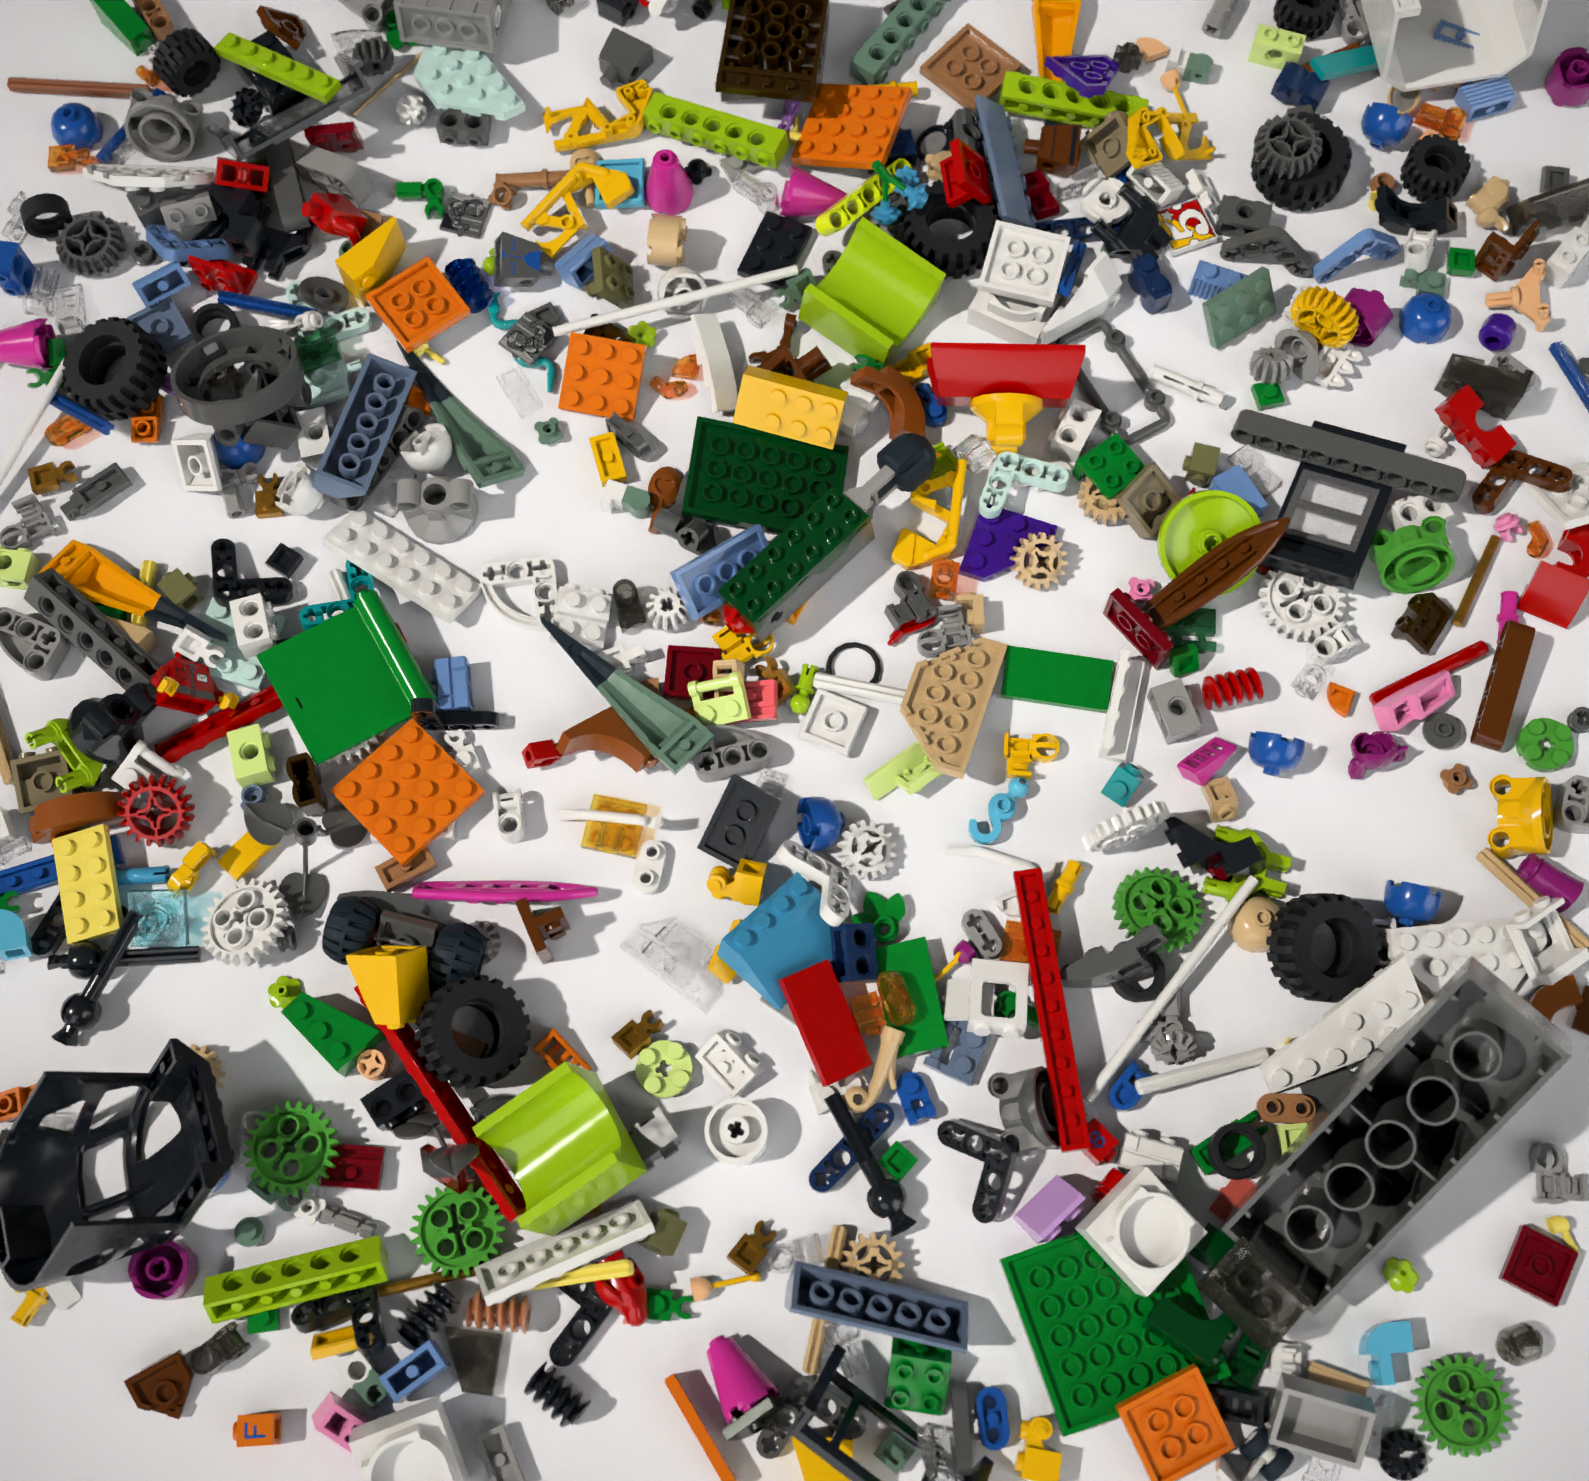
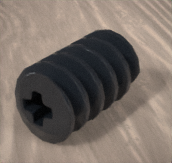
M436 1281L432 1283L436 1291L435 1293L427 1290L424 1291L427 1299L426 1302L419 1299L415 1300L418 1307L417 1311L410 1308L406 1310L410 1317L409 1320L402 1317L398 1318L401 1328H396V1330L415 1349L422 1346L419 1338L426 1342L431 1339L428 1330L433 1332L439 1331L436 1321L442 1323L448 1321L445 1311L453 1315L456 1313L454 1303L461 1305L443 1285Z
M546 1361L530 1378L524 1393L529 1395L536 1391L533 1402L538 1403L545 1400L542 1406V1410L545 1412L554 1408L551 1414L553 1420L563 1416L560 1422L561 1428L569 1424L573 1425L592 1401L588 1400L581 1404L580 1401L583 1393L579 1392L574 1396L571 1395L574 1384L571 1383L564 1388L562 1385L565 1376L562 1375L555 1380L553 1377L556 1368L553 1367L546 1372L544 1370L548 1362Z

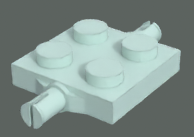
M338 347L301 360L304 367L305 381L310 385L312 392L311 404L309 406H302L304 410L314 409L348 397L352 391L350 374L361 370L363 366L362 361L358 359L346 364L342 351Z

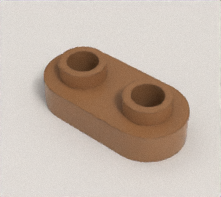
M1268 1093L1259 1098L1256 1103L1258 1117L1266 1123H1307L1312 1120L1316 1112L1312 1099L1302 1094ZM1271 1102L1276 1105L1277 1110L1275 1113H1270L1267 1110L1268 1103ZM1297 1104H1303L1306 1107L1305 1114L1297 1112Z

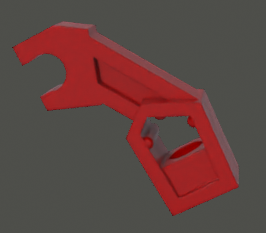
M550 739L529 743L521 753L527 769L550 766L560 760L561 757L576 751L561 755L555 748L557 743Z

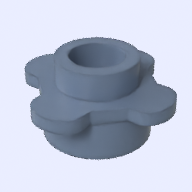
M251 784L242 789L241 799L243 802L240 804L242 810H244L245 803L266 802V795L269 793L267 786Z

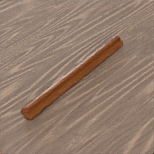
M9 77L7 87L11 92L130 98V92L136 88H144L151 92L148 84L23 77Z

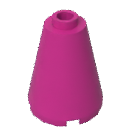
M663 149L658 151L653 157L645 187V199L648 206L654 212L676 215L682 213L690 206L694 192L693 185L677 155L671 150Z
M790 166L788 174H791L790 181H785L780 204L782 210L779 215L784 217H818L846 196V192L798 167Z
M38 318L0 330V362L44 370L52 369L49 366L47 340L56 339V335L52 325L45 323L48 319Z
M720 1335L709 1343L710 1348L706 1353L724 1419L728 1425L733 1422V1419L739 1418L764 1398L779 1397L780 1392L775 1384L732 1337L725 1338L724 1335Z

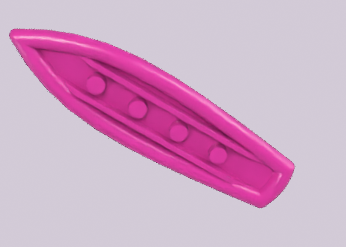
M427 881L417 884L412 889V896L415 899L466 901L470 904L482 902L506 904L526 898L528 902L563 901L596 897L598 895V889L593 886L552 881Z

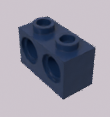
M852 923L841 924L838 927L831 926L833 971L838 983L877 980L878 962L876 960L874 924Z

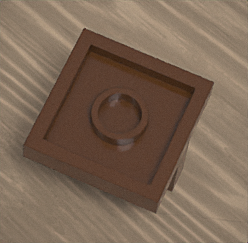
M526 898L516 901V906L536 954L543 964L552 961L553 957L546 940L549 938L551 940L559 939L566 935L567 930L571 929L561 907L536 917Z

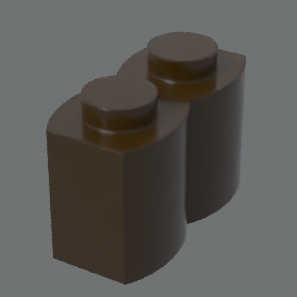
M307 752L288 757L286 771L293 782L292 795L296 805L308 817L326 812L328 799L321 787L322 775L318 765H315Z

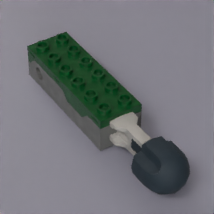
M906 433L893 439L877 453V464L880 470L862 487L850 488L842 494L832 486L723 585L717 593L724 607L723 621L728 629L735 635L751 634L762 643L874 540L875 535L871 523L874 509L896 488L902 492H914L933 472L937 457L935 449L928 439L917 433Z

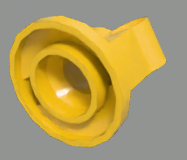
M994 393L974 397L970 400V410L986 423V440L990 444V457H997L998 454L1005 451L1017 453V446H1022L1024 440H1026L1027 422L1043 410L1041 398L1020 393Z
M1504 774L1492 778L1489 789L1498 803V827L1490 831L1487 840L1493 852L1498 857L1504 859L1514 855H1529L1532 853L1535 855H1549L1553 843L1554 828L1553 802L1549 780L1546 777L1512 778ZM1502 787H1511L1508 793L1498 794ZM1503 838L1509 839V843L1506 846H1496L1499 840Z

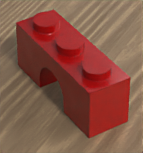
M1467 384L1454 391L1434 410L1439 415L1440 421L1448 426L1455 435L1456 440L1471 454L1472 460L1484 469L1497 463L1517 443L1501 424L1487 431L1479 428L1475 417L1477 411L1484 403Z
M1589 524L1564 530L1557 550L1568 554L1573 561V565L1557 561L1554 566L1587 578L1589 576Z

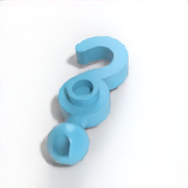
M1022 777L1013 778L1008 784L1009 791L1007 794H995L989 801L988 815L993 828L992 832L982 834L978 830L976 820L971 819L969 821L968 832L973 841L978 844L988 845L998 839L1001 833V822L1008 821L1015 813V800L1026 796L1029 792L1030 786L1026 779Z

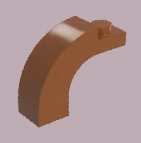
M865 366L851 375L850 385L876 395L886 406L890 417L889 439L893 440L906 433H917L925 437L926 422L921 400L912 384L900 372L890 366H886L880 371H877L874 367Z
M95 791L76 793L51 799L34 807L35 814L30 817L29 823L33 843L44 844L59 833L79 827L97 826L100 824H105L111 828L126 819V817L117 816L119 810L125 809L118 805L120 799H125L121 794L122 792Z
M1573 974L1565 976L1554 985L1540 987L1526 999L1531 1006L1550 1022L1557 1011L1584 1002Z

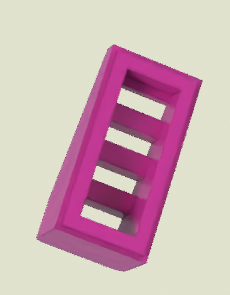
M1214 737L1184 758L1177 765V768L1183 778L1203 786L1236 751L1237 747L1232 743Z

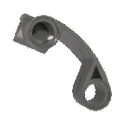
M687 471L682 479L675 503L670 510L662 507L658 511L652 528L676 539L682 548L700 556L717 546L711 520L681 515L688 475Z

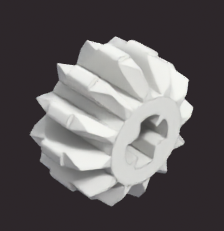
M671 586L668 587L667 592H663L659 588L657 590L658 596L650 594L649 599L651 602L645 605L646 611H648L646 614L648 621H653L655 629L662 625L665 632L668 631L669 626H672L677 631L678 623L685 625L687 622L685 616H689V613L678 591L673 593Z

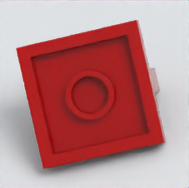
M959 138L954 139L950 142L952 156L940 162L947 205L953 209L972 198H975L983 205L992 202L985 158Z

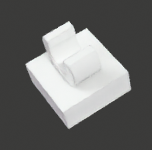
M1274 1342L1269 1352L1268 1373L1281 1374V1372L1301 1376L1302 1345Z

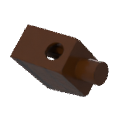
M1082 125L1043 126L1039 140L1025 138L1023 154L1037 155V170L1074 180Z

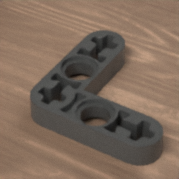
M1267 227L1232 237L1222 242L1220 257L1225 261L1238 262L1271 253L1292 275L1308 277L1312 274L1314 259L1280 227Z
M806 1377L794 1379L782 1396L783 1402L787 1396L791 1400L794 1399L797 1393L793 1389L795 1384L802 1385L803 1382H806L808 1384L807 1390L810 1392L814 1382ZM826 1390L821 1400L825 1398L832 1399L836 1405L835 1413L830 1417L822 1416L817 1406L813 1415L836 1430L838 1426L833 1424L832 1421L839 1416L841 1406L847 1409L848 1404ZM801 1397L798 1404L803 1406L806 1397ZM784 1402L786 1406L784 1408L792 1410L795 1415L793 1424L788 1427L781 1426L778 1423V1412L769 1418L767 1426L761 1431L756 1441L757 1451L762 1457L773 1459L782 1452L791 1437L790 1432L803 1412L802 1410L798 1412L793 1405ZM858 1411L855 1416L859 1418L858 1424L861 1428L859 1431L853 1430L851 1434L846 1432L845 1437L856 1439L865 1432L866 1421L864 1416ZM773 1423L778 1430L787 1432V1435L784 1439L780 1435L777 1437L775 1444L778 1446L776 1452L770 1450L766 1453L763 1451L765 1445L761 1441L764 1437L769 1439L774 1431L768 1428Z

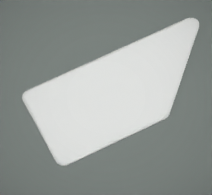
M70 1279L44 1287L59 1311L65 1310L81 1299L79 1292Z

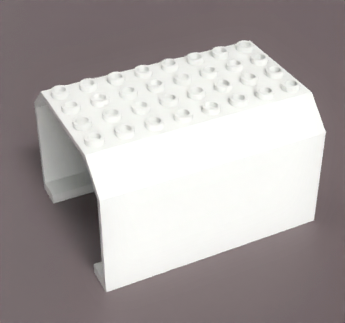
M1361 0L1381 79L1402 92L1503 76L1533 54L1548 0ZM1441 19L1479 33L1480 36L1464 32L1465 38L1458 40L1474 46V49H1468L1457 44L1453 45V43L1443 42V40H1434L1433 36ZM1443 26L1440 34L1456 39L1455 35L1460 30Z

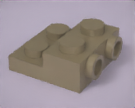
M1117 110L1110 112L1105 116V121L1098 126L1090 128L1085 133L1086 136L1080 140V144L1100 180H1108L1109 177H1115L1131 164L1126 156L1128 142L1127 124L1129 118L1126 112Z
M1148 463L1115 498L1128 515L1125 520L1140 538H1153L1158 535L1166 514L1182 499L1154 463Z
M56 746L46 748V753L36 755V752H26L19 754V759L10 760L20 814L35 812L34 807L51 799L76 794L75 789L61 793L59 789L64 786L57 788L55 784L57 776L73 772Z

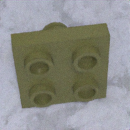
M601 246L592 249L594 281L588 282L585 285L587 294L590 297L592 296V298L599 295L620 309L635 306L633 270L631 265Z

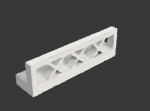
M1122 648L1116 663L1108 711L1105 717L1097 757L1119 763L1126 761L1145 661L1129 658L1130 650Z

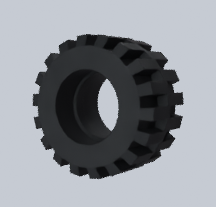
M1276 0L1273 19L1277 22L1276 26L1279 29L1306 35L1305 41L1307 38L1314 40L1317 36L1321 37L1329 30L1340 0Z
M183 28L181 31L178 29L173 34L167 35L166 39L159 43L158 49L154 52L155 57L152 58V63L154 64L152 67L155 74L175 95H180L181 97H187L188 95L192 97L196 93L200 94L216 79V74L221 68L219 66L221 59L214 47L199 32L192 28L190 30Z
M1434 134L1433 137L1429 135L1424 136L1422 140L1418 139L1414 146L1412 145L1402 165V173L1400 175V180L1404 181L1402 186L1404 189L1409 190L1408 194L1410 196L1415 195L1417 197L1416 200L1420 202L1421 200L1430 202L1446 196L1451 199L1452 196L1458 193L1471 167V162H1469L1470 155L1465 153L1466 148L1464 145L1460 146L1458 140L1449 139L1450 136L1447 135L1440 137L1439 134ZM1428 166H1435L1439 168L1443 173L1435 172L1431 170Z

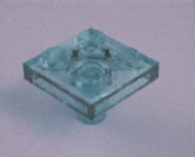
M186 889L130 890L127 892L128 912L132 909L142 915L146 914L138 921L139 928L130 942V947L187 946L190 944Z

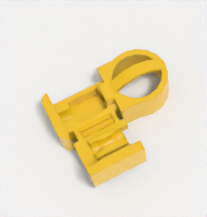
M727 626L712 635V639L723 652L721 654L723 660L737 659L742 663H746L753 657L759 660L763 656L769 655L774 648L772 633L762 643H758L753 647L751 646L753 638L751 634L742 639L741 636L737 637ZM771 641L770 646L766 650L757 651Z
M1006 732L1003 739V758L1007 759L1006 778L1022 777L1026 780H1031L1032 772L1028 771V763L1031 764L1032 761L1042 763L1053 761L1057 757L1060 748L1057 738L1048 733L1033 734L1032 739L1009 737V732ZM1036 748H1053L1055 753L1051 756H1042L1037 752Z
M198 841L183 857L182 861L184 863L169 878L167 888L177 896H183L188 893L200 879L198 876L200 874L199 870L212 856L216 859L219 857L217 852L205 842L201 843Z

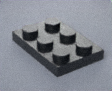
M766 211L737 269V275L745 278L797 265L812 234V227ZM790 277L767 282L762 285L776 290L779 288L785 289L787 285L786 280Z
M735 774L732 775L697 848L737 869L741 858L753 861L783 799Z

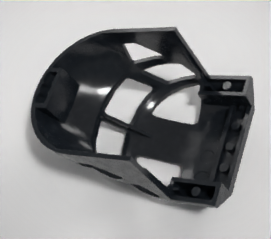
M170 1038L149 1073L43 1072L7 1135L2 1149L3 1157L0 1159V1269L6 1282L12 1289L17 1292H25L59 1283L105 1264L167 1243L181 1234L235 1161V1153L231 1149L228 1138V1125L225 1124L222 1114V1101L218 1098L216 1090V1077L212 1074L210 1063L178 1038ZM130 1086L139 1087L128 1115L97 1128H90L98 1104L107 1091ZM79 1101H85L72 1131L68 1132L40 1126L45 1116ZM150 1101L169 1102L179 1117L181 1130L164 1147L143 1161V1128ZM117 1137H122L123 1171L126 1191L87 1206L83 1184L84 1152ZM171 1202L174 1203L175 1210L171 1215L156 1216L157 1213ZM123 1205H128L132 1214L130 1218L89 1221L94 1216ZM138 1238H141V1240L144 1242L132 1246L135 1240ZM114 1248V1250L111 1253L105 1255L102 1254V1252Z

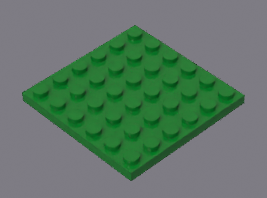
M1079 1232L999 1260L1063 1437L1119 1417L1114 1405L1193 1364L1189 1359L1142 1326L1156 1301L1163 1296L1193 1317L1210 1320L1186 1257L1181 1260L1148 1297L1135 1294ZM1224 1354L1215 1366L1211 1364L1204 1369L1198 1367L1206 1385L1232 1376Z

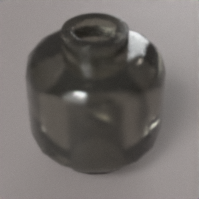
M1519 1322L1500 1330L1495 1346L1498 1355L1503 1361L1508 1362L1512 1366L1521 1367L1541 1358L1543 1338L1539 1331L1531 1325Z

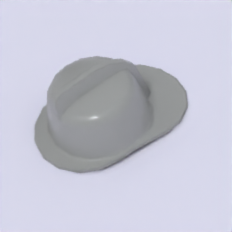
M1281 330L1275 337V348L1280 347L1282 351L1287 350L1294 357L1292 372L1298 378L1306 382L1315 380L1320 371L1319 350L1316 338L1306 330Z

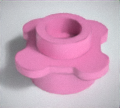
M1132 577L1129 580L1130 590L1128 594L1135 603H1146L1153 597L1152 589L1155 586L1153 580H1139L1137 577Z

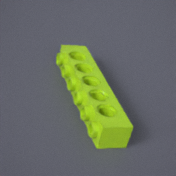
M1006 71L998 103L1004 106L1006 112L1092 128L1100 125L1105 121V116L1115 110L1126 112L1128 117H1130L1140 108L1148 107L1149 99L1135 95L1120 94L1115 91H1106L1104 95H1093L1092 98H1085L1080 96L1076 89L1067 86L1065 81H1055L1041 76L1035 77L1021 74L1020 72Z
M654 92L642 113L646 130L654 134H662L677 141L681 140L697 147L714 150L720 154L736 156L740 160L751 161L763 167L778 169L789 148L786 130L658 92Z
M377 1235L205 1277L203 1306L212 1324L386 1282L388 1281V1254L381 1236Z

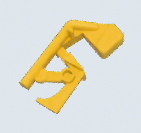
M643 79L618 87L615 90L617 100L628 111V114L611 123L607 121L588 97L585 98L582 106L550 111L549 107H545L543 119L546 133H550V128L560 120L573 117L568 131L564 134V139L554 141L556 153L638 137L645 124L642 113L653 96L652 87H649ZM588 118L594 124V128L598 127L601 131L587 135H578L581 127L587 124Z
M1142 107L1128 118L1126 156L1136 170L1154 165L1163 159L1162 153L1147 129L1149 125H1158L1164 135L1158 140L1170 161L1173 159L1211 160L1213 159L1211 153L1216 150V147L1212 146L1210 148L1207 136H1203L1200 148L1189 150L1190 130L1192 125L1199 122L1197 113H1168L1165 107L1149 111L1148 107ZM1171 125H1177V126H1178V129H1179V135H1178V137H1177V135L1175 134L1174 130L1172 129Z
M579 162L525 217L520 225L528 232L535 224L540 227L548 226L562 229L563 232L549 242H534L539 244L541 250L551 259L556 258V254L580 229H587L571 194L595 182L607 208L613 209L634 193V188L626 172ZM562 197L571 214L556 217L548 215L547 212Z
M935 452L936 457L941 458L942 453ZM958 459L955 472L949 471L944 476L932 480L927 479L914 492H911L910 504L943 521L947 526L936 545L907 528H902L891 555L892 562L902 565L905 570H910L946 558L954 553L958 542L966 460ZM945 487H953L950 511L936 504V500H931L925 496Z

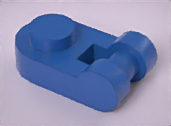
M921 382L915 390L920 400L923 399L926 402L923 405L925 425L932 428L940 427L946 422L947 408L946 406H938L935 395L925 383Z
M1134 1059L1108 1092L1109 1104L1117 1111L1124 1112L1130 1110L1143 1096L1139 1095L1136 1087L1128 1082L1131 1076L1136 1080L1153 1076L1150 1072L1147 1074L1139 1068L1140 1064Z
M905 1072L900 1075L896 1083V1093L909 1126L918 1124V1120L926 1117L928 1120L937 1117L921 1076L914 1072ZM920 1099L922 1107L913 1110L911 1102Z

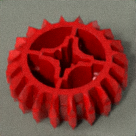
M151 773L148 780L142 775L138 778V783L135 781L130 782L128 785L129 789H124L121 793L125 799L118 801V805L125 809H121L117 813V816L126 817L120 824L122 827L129 825L130 829L127 831V836L135 832L138 835L135 840L136 843L145 838L147 847L151 846L154 840L158 847H162L165 841L171 845L175 842V837L182 839L184 836L183 831H189L191 828L188 822L193 821L195 815L190 813V811L195 809V804L187 803L193 797L192 794L183 795L182 793L186 789V785H181L177 788L175 786L178 781L177 778H173L169 783L167 782L166 774H162L158 780L155 773ZM145 791H150L148 804L135 807L138 795ZM162 792L170 796L174 802L166 801L162 796ZM154 805L158 806L157 809H161L162 812L159 815L152 811L151 808ZM178 813L176 824L170 828L163 829L165 817ZM140 818L148 820L151 828L142 823Z

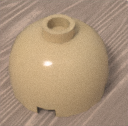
M1262 896L1247 897L1227 924L1229 936L1233 938L1238 944L1237 946L1242 950L1251 953H1262L1269 950L1270 946L1266 945L1267 936H1271L1272 930H1269L1272 920L1276 921L1278 919L1276 913L1280 907L1271 899Z

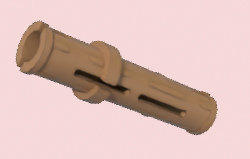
M542 169L541 172L496 173L495 181H502L503 185L507 187H543V189H549V186H556L570 170L548 171V169Z

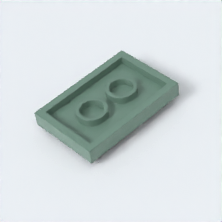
M1262 266L1202 303L1209 341L1213 348H1220L1277 312L1269 269Z

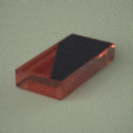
M430 1144L420 1148L424 1173L459 1195L468 1190L465 1167L454 1179L431 1164L429 1155L437 1148Z

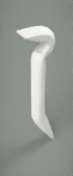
M575 809L560 810L558 817L560 821L590 820L641 825L653 829L660 828L664 824L662 813H659L656 817H647L640 814Z
M978 845L964 846L945 851V855L977 856L1017 870L1035 868L1028 861ZM1054 861L1042 875L1044 883L1053 877L1057 861Z

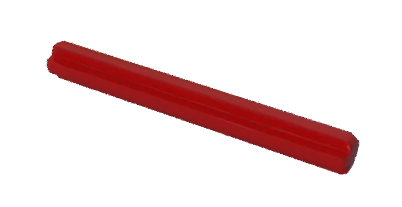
M1480 640L1371 693L1369 701L1372 705H1375L1387 696L1412 683L1442 671L1451 672L1486 655L1489 652V648L1484 641Z

